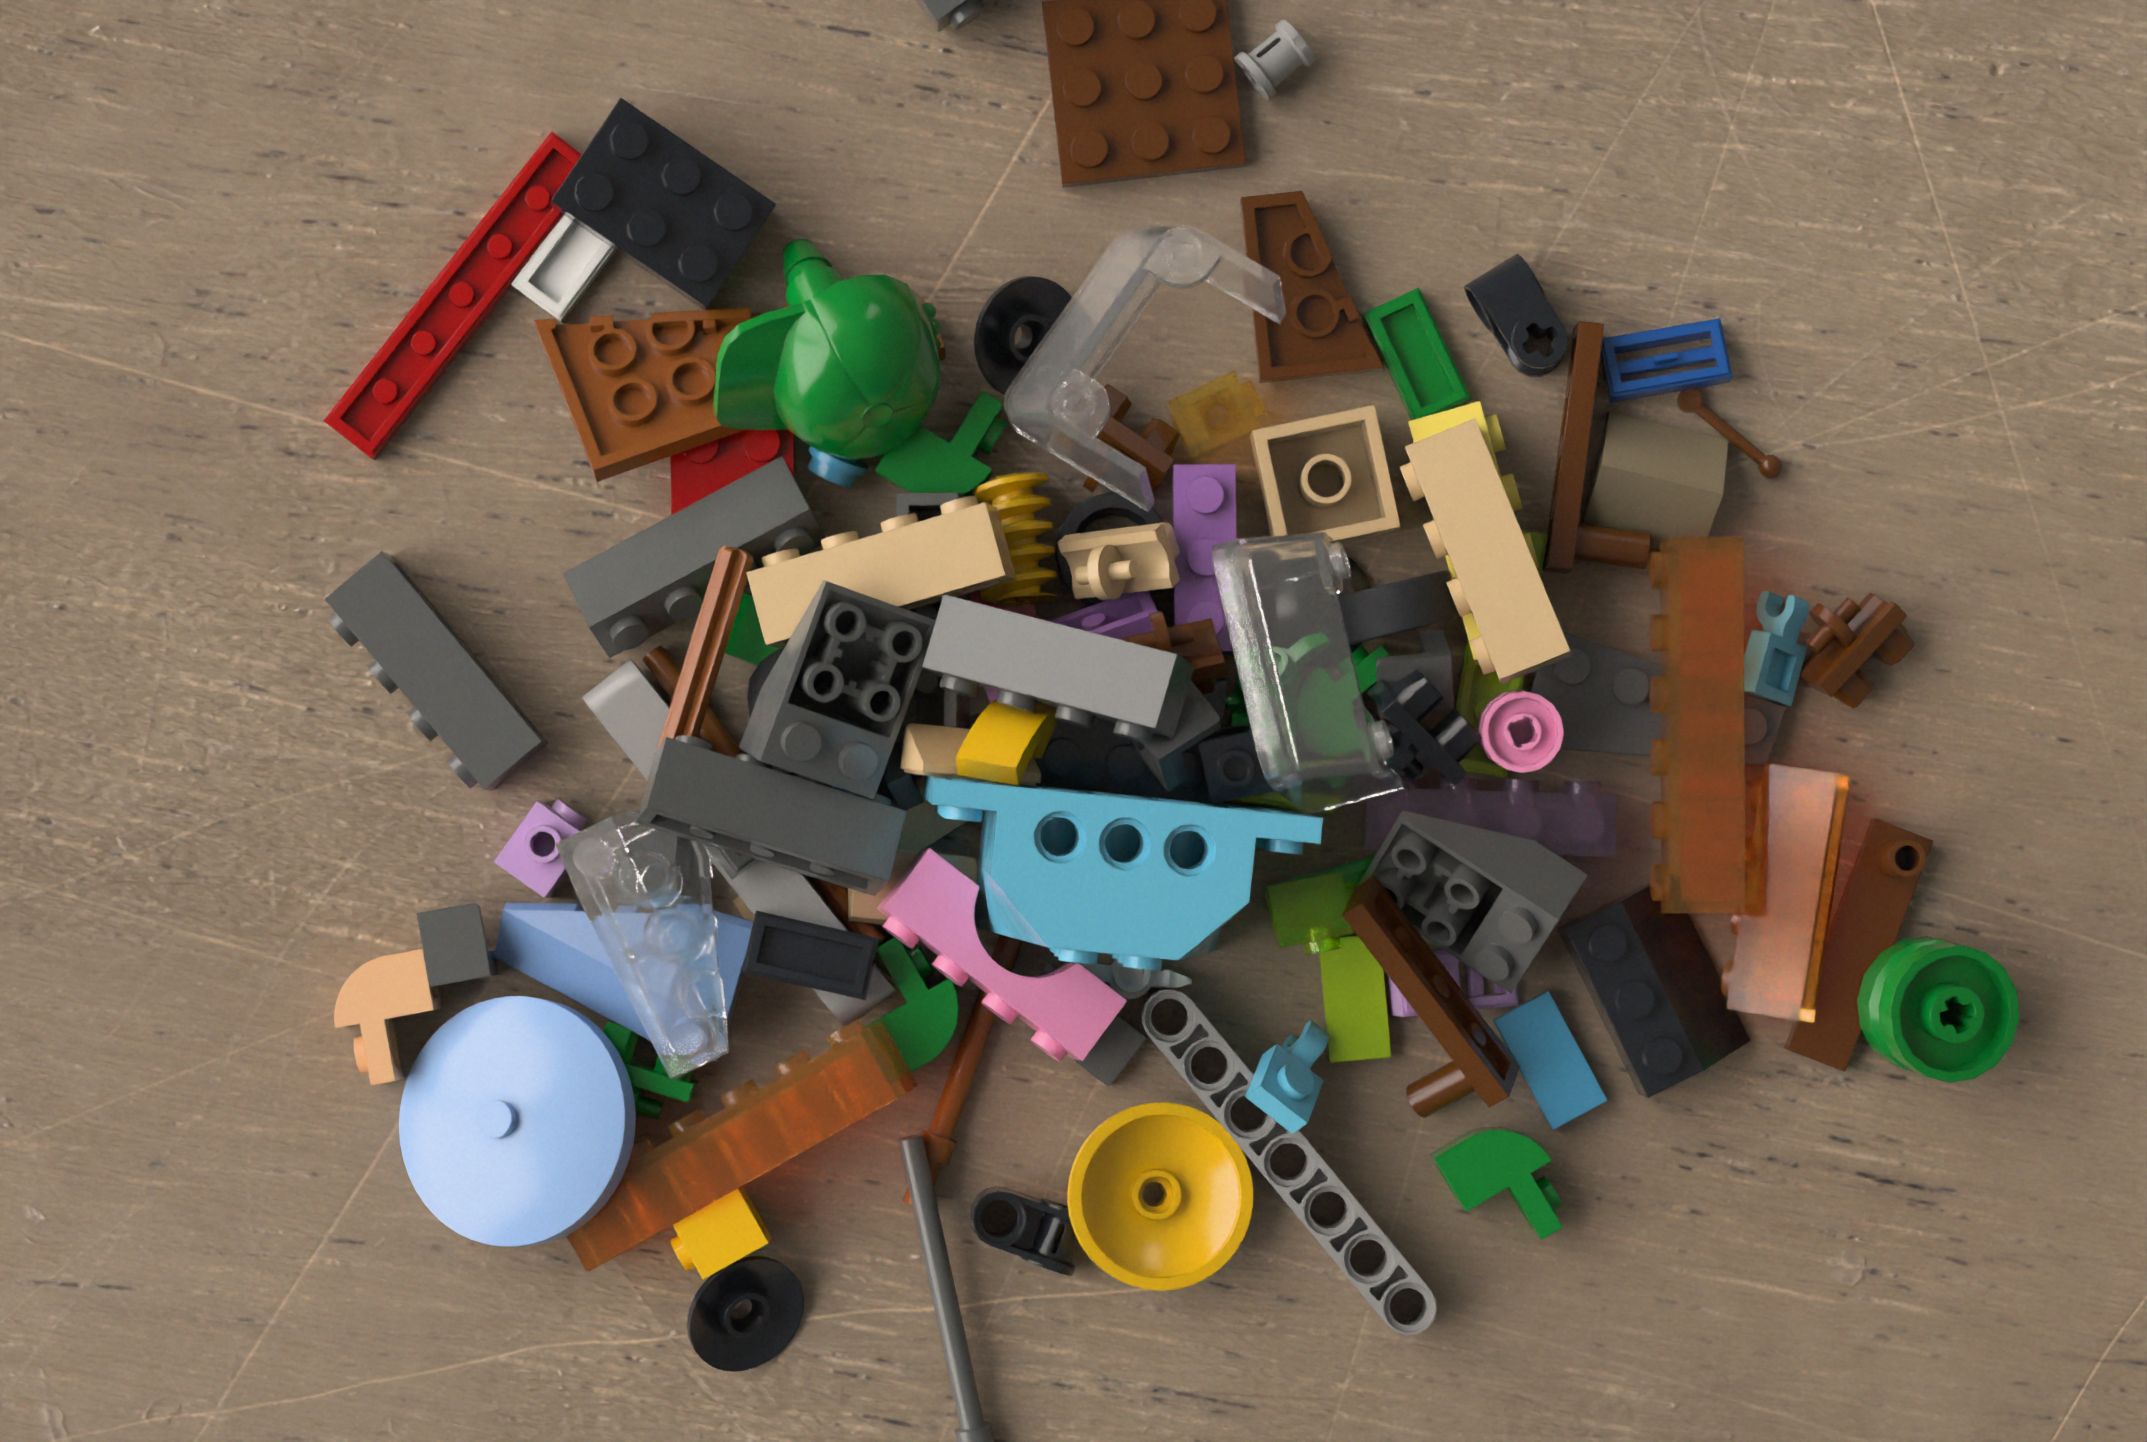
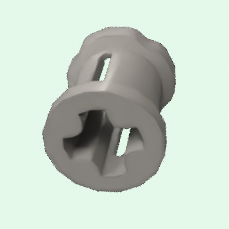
M1285 19L1279 21L1274 26L1276 32L1249 54L1240 52L1234 58L1245 78L1268 101L1276 95L1275 87L1302 65L1309 67L1316 61L1311 48L1297 30Z

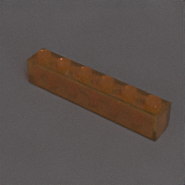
M1667 537L1660 542V552H1651L1649 563L1650 588L1660 589V614L1651 615L1649 628L1651 651H1660V676H1652L1650 681V710L1652 714H1660V739L1651 740L1650 770L1652 776H1661V801H1652L1650 809L1651 837L1653 839H1661V864H1652L1651 898L1652 901H1661V914H1745L1744 538Z
M857 1019L827 1036L826 1038L832 1048L811 1059L807 1050L804 1049L774 1066L773 1068L779 1078L758 1089L754 1080L751 1079L722 1095L720 1098L726 1108L706 1119L699 1108L667 1126L673 1138L653 1148L648 1138L635 1144L624 1175L613 1195L592 1219L567 1235L586 1272L593 1270L916 1088L918 1084L882 1020L865 1029L860 1019Z

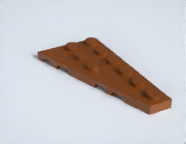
M920 297L922 302L925 303L924 298ZM745 307L654 313L647 320L614 321L613 315L590 316V323L557 325L556 319L534 320L538 336L596 482L746 430L723 427L714 415L717 354L724 337L738 324L764 313H751V308ZM938 334L937 338L941 342L938 355L940 361L946 359L945 346Z

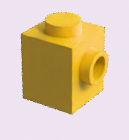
M741 1184L677 1220L673 1227L678 1236L670 1239V1242L684 1269L690 1272L696 1268L704 1280L768 1244L772 1236L744 1185Z

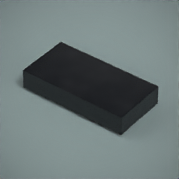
M756 911L742 972L866 1001L880 939Z

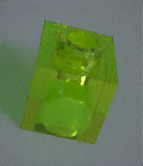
M1342 872L1264 886L1276 947L1283 948L1303 944L1305 955L1342 948L1339 936L1354 933L1342 914L1356 886L1354 882L1344 883Z

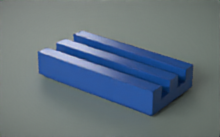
M1720 318L1602 338L1600 357H1602L1604 380L1607 381L1608 386L1607 395L1609 403L1730 383L1733 377ZM1711 338L1712 346L1672 352L1623 362H1617L1615 354ZM1716 362L1714 367L1621 382L1620 377Z

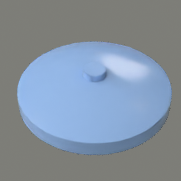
M505 996L489 999L468 1007L449 1019L432 1035L417 1056L406 1080L399 1113V1135L403 1161L408 1176L423 1203L442 1223L458 1234L483 1244L503 1247H529L553 1242L571 1234L592 1219L607 1203L619 1185L628 1165L634 1142L636 1120L634 1094L627 1069L619 1052L605 1033L583 1014L561 1003L540 998Z

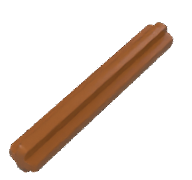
M722 546L718 551L657 750L666 737L676 739L680 735L699 737L748 580L746 572L751 570L753 564V556L745 550L732 546Z

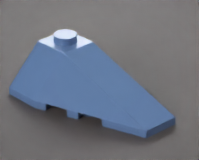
M506 903L502 912L494 957L657 1045L718 1061L735 1015L744 976L742 968L753 921L697 905H675L672 912H640L639 904H618L616 911H585L579 904Z

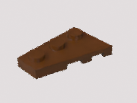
M1303 191L1241 197L1240 205L1259 383L1382 371V363L1375 348L1372 347L1359 319L1360 315L1351 296L1347 293L1333 262L1332 254Z

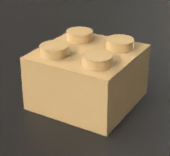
M1375 405L1252 430L1249 438L1275 558L1395 533L1401 527Z

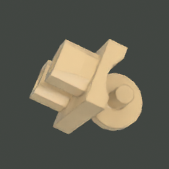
M1168 522L1069 534L1057 542L1060 553L1066 558L1070 566L1072 591L1075 599L1097 597L1104 601L1114 600L1124 593L1173 588L1180 581L1174 561L1179 556L1180 550L1173 527Z

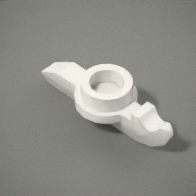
M1118 959L1112 965L1081 964L1101 981L1108 982L1114 991L1128 1000L1144 996L1151 987L1179 988L1192 984V979L1171 970L1160 971L1123 967V963L1117 962Z

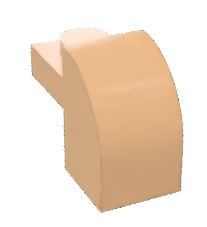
M423 949L386 955L363 964L350 975L338 995L334 1012L335 1028L360 1024L362 1036L354 1037V1054L360 1074L369 1073L371 1085L405 1078L394 1018L442 1009L439 987H429Z

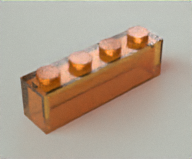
M1765 763L1763 777L1757 776L1755 778L1750 798L1751 811L1757 813L1753 838L1748 837L1745 840L1741 854V871L1743 874H1747L1744 899L1738 898L1736 900L1731 918L1732 934L1738 935L1734 960L1729 959L1725 964L1721 982L1722 995L1728 997L1726 1009L1814 1023L1852 778L1838 773Z

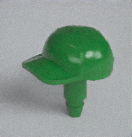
M793 240L785 246L782 252L784 278L787 287L786 301L789 307L766 312L738 324L724 337L717 354L713 412L716 420L723 427L735 429H789L794 435L819 452L844 459L872 458L890 452L911 437L931 408L938 394L941 378L938 351L941 348V342L937 335L941 332V323L934 318L936 316V308L931 303H923L919 295L907 283H903L888 275H859L844 280L842 274L832 268L831 263L810 240Z

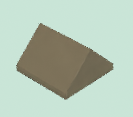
M1608 411L1581 524L1649 532L1651 549L1699 560L1723 496L1729 440Z

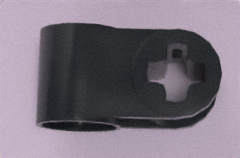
M1519 254L1513 255L1464 286L1466 296L1477 316L1494 335L1510 360L1511 365L1519 373L1528 377H1541L1549 374L1558 366L1568 345L1567 332L1547 301L1535 274ZM1528 333H1532L1537 340L1545 336L1550 339L1551 343L1546 351L1545 358L1539 351L1528 354L1524 350L1529 339Z
M1001 1186L986 1188L976 1196L971 1205L970 1217L974 1232L981 1241L989 1246L1021 1256L1022 1259L1060 1274L1073 1276L1076 1267L1071 1261L1078 1240L1071 1225L1067 1205L1044 1198L1038 1199ZM1002 1200L1010 1203L1015 1208V1222L1006 1231L999 1233L991 1232L981 1223L982 1211L990 1202ZM1060 1225H1063L1056 1246L1051 1250Z

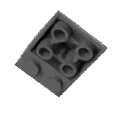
M823 580L764 682L739 748L761 762L874 799L922 671V665L936 620Z
M1402 810L1359 884L1376 876L1420 935L1509 993H1512L1588 875L1534 840Z

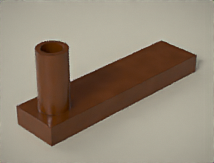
M1579 321L1573 328L1547 530L1548 538L1542 571L1567 574L1573 570L1574 560L1645 569L1648 561L1650 548L1649 532L1579 523L1604 324Z
M1871 819L1784 1049L1835 1069L1846 1071L1861 1032L1857 998L1863 976L1879 953L1894 945L1918 880L1926 864L1933 840L1879 819Z
M1373 876L1357 885L1342 916L1453 1060L1407 1086L1406 1094L1413 1110L1419 1116L1426 1118L1474 1091H1477L1489 1108L1508 1098L1520 1069L1519 1064L1377 877Z

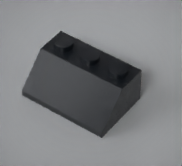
M1669 874L1557 928L1639 1095L1649 1098L1706 1070L1751 1041Z

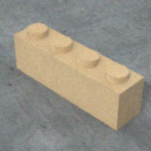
M1471 419L1405 446L1410 463L1399 468L1413 502L1425 497L1434 520L1423 524L1436 559L1449 555L1458 578L1446 583L1460 617L1472 613L1481 636L1470 640L1483 674L1486 675L1496 671L1500 683L1504 684L1571 657L1569 646L1476 419Z
M976 496L963 497L940 505L942 513L940 516L918 521L917 514H906L881 522L882 533L859 539L857 531H850L821 540L823 550L800 556L797 548L764 556L762 558L763 568L746 573L765 644L777 648L786 646L823 580L909 611L941 602L943 594L958 597L1017 580L997 507L986 502L978 504Z

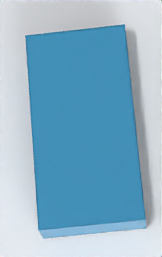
M1545 991L1493 1019L1510 1054L1519 1064V1071L1552 1130L1608 1101L1549 991Z

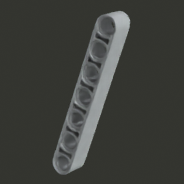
M630 658L582 698L648 781L670 706ZM696 842L754 916L756 911L849 931L804 874L758 861L732 880L707 847L702 843ZM874 964L866 1001L813 989L846 1029L850 1028L896 991L876 964Z
M1173 988L1159 989L1150 994L1143 1003L1141 1021L1147 1035L1386 1325L1396 1333L1406 1336L1417 1335L1426 1330L1434 1321L1437 1311L1436 1299L1431 1289L1299 1130L1293 1134L1266 1113L1260 1125L1253 1129H1242L1232 1122L1230 1114L1232 1105L1238 1098L1246 1095L1254 1075L1186 994ZM1164 999L1178 1000L1186 1009L1187 1019L1185 1025L1181 1030L1172 1034L1159 1032L1151 1022V1013L1154 1006ZM1204 1047L1219 1049L1226 1059L1224 1073L1214 1081L1205 1082L1199 1080L1191 1071L1192 1057L1198 1050ZM1292 1143L1298 1145L1303 1150L1305 1157L1303 1168L1299 1173L1291 1177H1282L1273 1172L1270 1164L1273 1151L1282 1144ZM1331 1191L1339 1194L1344 1201V1211L1340 1219L1328 1225L1319 1224L1314 1221L1310 1214V1207L1314 1198L1322 1192ZM1363 1240L1376 1241L1383 1248L1384 1257L1382 1263L1372 1272L1363 1273L1356 1271L1350 1263L1352 1249ZM1402 1289H1415L1423 1297L1421 1312L1411 1320L1403 1321L1396 1319L1390 1312L1392 1297Z

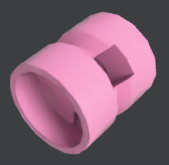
M1520 690L1503 692L1489 700L1479 714L1476 731L1481 736L1479 746L1487 758L1506 770L1520 773L1536 771L1550 763L1561 749L1564 735L1562 719L1554 705L1539 694Z

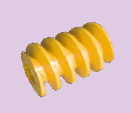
M1022 472L990 478L988 482L977 486L972 491V495L977 497L978 504L986 502L997 507L1017 579L980 590L981 599L987 602L1004 606H1021L1026 604H1043L1059 598L1058 595L1041 592L1040 585L1057 579L1056 571L1041 568L1038 564L1039 560L1055 554L1053 546L1037 543L1036 536L1053 530L1052 522L1035 519L1034 512L1051 506L1050 498L1035 495L1032 491L1033 487L1049 481L1047 473Z

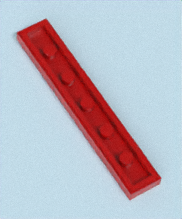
M551 131L323 420L325 423L371 459L376 460L512 287L511 283L563 217V214L551 207L550 203L581 157V153Z

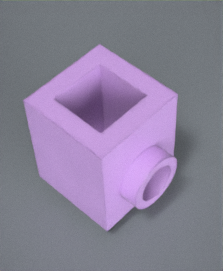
M557 799L552 807L545 802L536 801L494 863L543 898H552L594 839L592 835L582 829L588 819L560 799Z

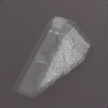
M639 810L611 816L555 845L583 909L668 1076L674 1080L729 1053L723 979L719 976L716 936H719L717 915L713 913L710 878H713L712 859L707 847L702 843L637 824L636 820Z

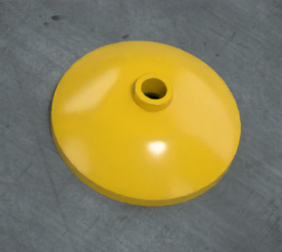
M1151 1102L1119 1111L1106 1119L1089 1135L1077 1153L1072 1165L1068 1182L1067 1204L1071 1225L1077 1240L1089 1258L1100 1269L1118 1281L1141 1289L1155 1291L1174 1290L1203 1281L1223 1267L1236 1252L1246 1234L1252 1215L1253 1183L1249 1165L1243 1151L1226 1129L1214 1118L1202 1111L1182 1104ZM1156 1182L1161 1187L1162 1196L1158 1203L1149 1206L1143 1200V1189L1147 1184Z

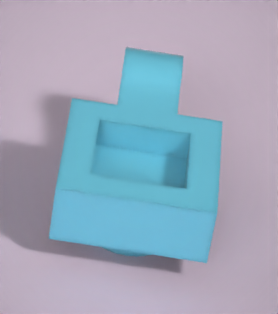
M1763 590L1756 605V615L1762 624L1763 631L1751 630L1746 652L1741 659L1736 689L1775 704L1791 707L1807 647L1797 644V639L1801 627L1808 617L1809 602L1799 597L1788 595L1785 609L1780 614L1783 597Z
M1309 1020L1305 1024L1299 1039L1291 1034L1285 1039L1282 1047L1276 1044L1262 1054L1245 1097L1292 1134L1308 1123L1324 1082L1310 1068L1325 1049L1329 1041V1034L1312 1020Z

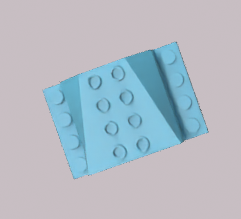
M926 775L923 798L932 805H936L935 812H938L943 818L974 822L982 821L976 882L980 887L974 913L976 928L1045 946L1047 949H1050V952L1054 953V956L1059 957L1058 960L1066 962L1097 964L1098 953H1107L1108 955H1113V959H1118V963H1123V967L1161 970L1162 959L1182 960L1214 952L1217 950L1221 928L1250 902L1255 846L1264 849V851L1303 854L1304 842L1321 844L1323 818L1293 810L1226 803L1211 804L1019 784L1017 786L1000 782Z

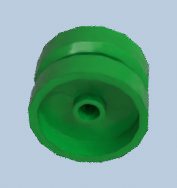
M1929 936L1900 940L1879 953L1863 976L1857 998L1860 1028L1869 1045L1876 1053L1891 1065L1948 1083L1975 1079L1996 1066L2013 1044L2020 1018L2017 990L2006 969L1984 951Z

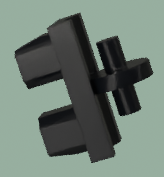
M1418 669L1399 681L1392 689H1389L1380 680L1367 692L1380 706L1382 713L1399 729V731L1392 734L1384 725H1379L1370 734V739L1378 746L1372 759V766L1380 775L1387 777L1402 771L1409 779H1415L1422 773L1424 768L1415 758L1419 751L1453 786H1456L1468 775L1459 762L1470 753L1480 741L1481 736L1455 708L1432 730H1429L1421 722L1444 697Z

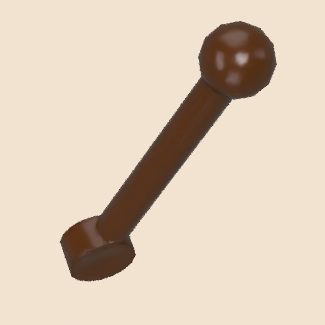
M1698 389L1683 390L1679 393L1677 405L1681 411L1685 413L1695 412L1756 462L1759 472L1763 477L1773 479L1780 475L1783 467L1781 460L1775 455H1765L1702 403V395Z

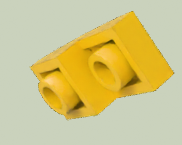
M997 699L992 701L971 727L955 757L958 775L1019 786L1031 757L1041 759L1058 722V719L1054 718L1057 708L1036 703L1033 713H1028L997 703Z

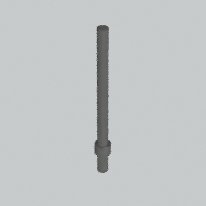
M917 1134L898 1139L960 1425L959 1428L954 1430L956 1441L995 1442L991 1422L984 1421L923 1135Z

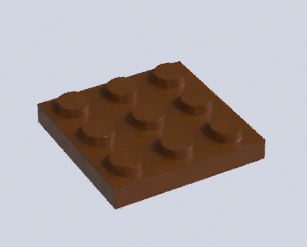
M1052 0L1042 2L1062 188L1245 167L1246 161L1227 0Z

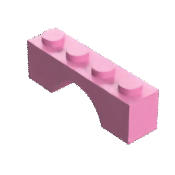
M921 849L877 907L880 912L888 917L882 927L911 949L914 948L918 941L938 956L932 965L960 987L964 985L967 979L987 993L981 1003L999 1018L1011 1025L1018 1017L1036 1031L1030 1041L1058 1062H1061L1066 1055L1071 1059L1083 1061L1126 1004L1127 1000L1079 963L1067 962L1049 973L1032 977L1014 974L998 965L982 946L976 931L974 913L980 886L932 849Z

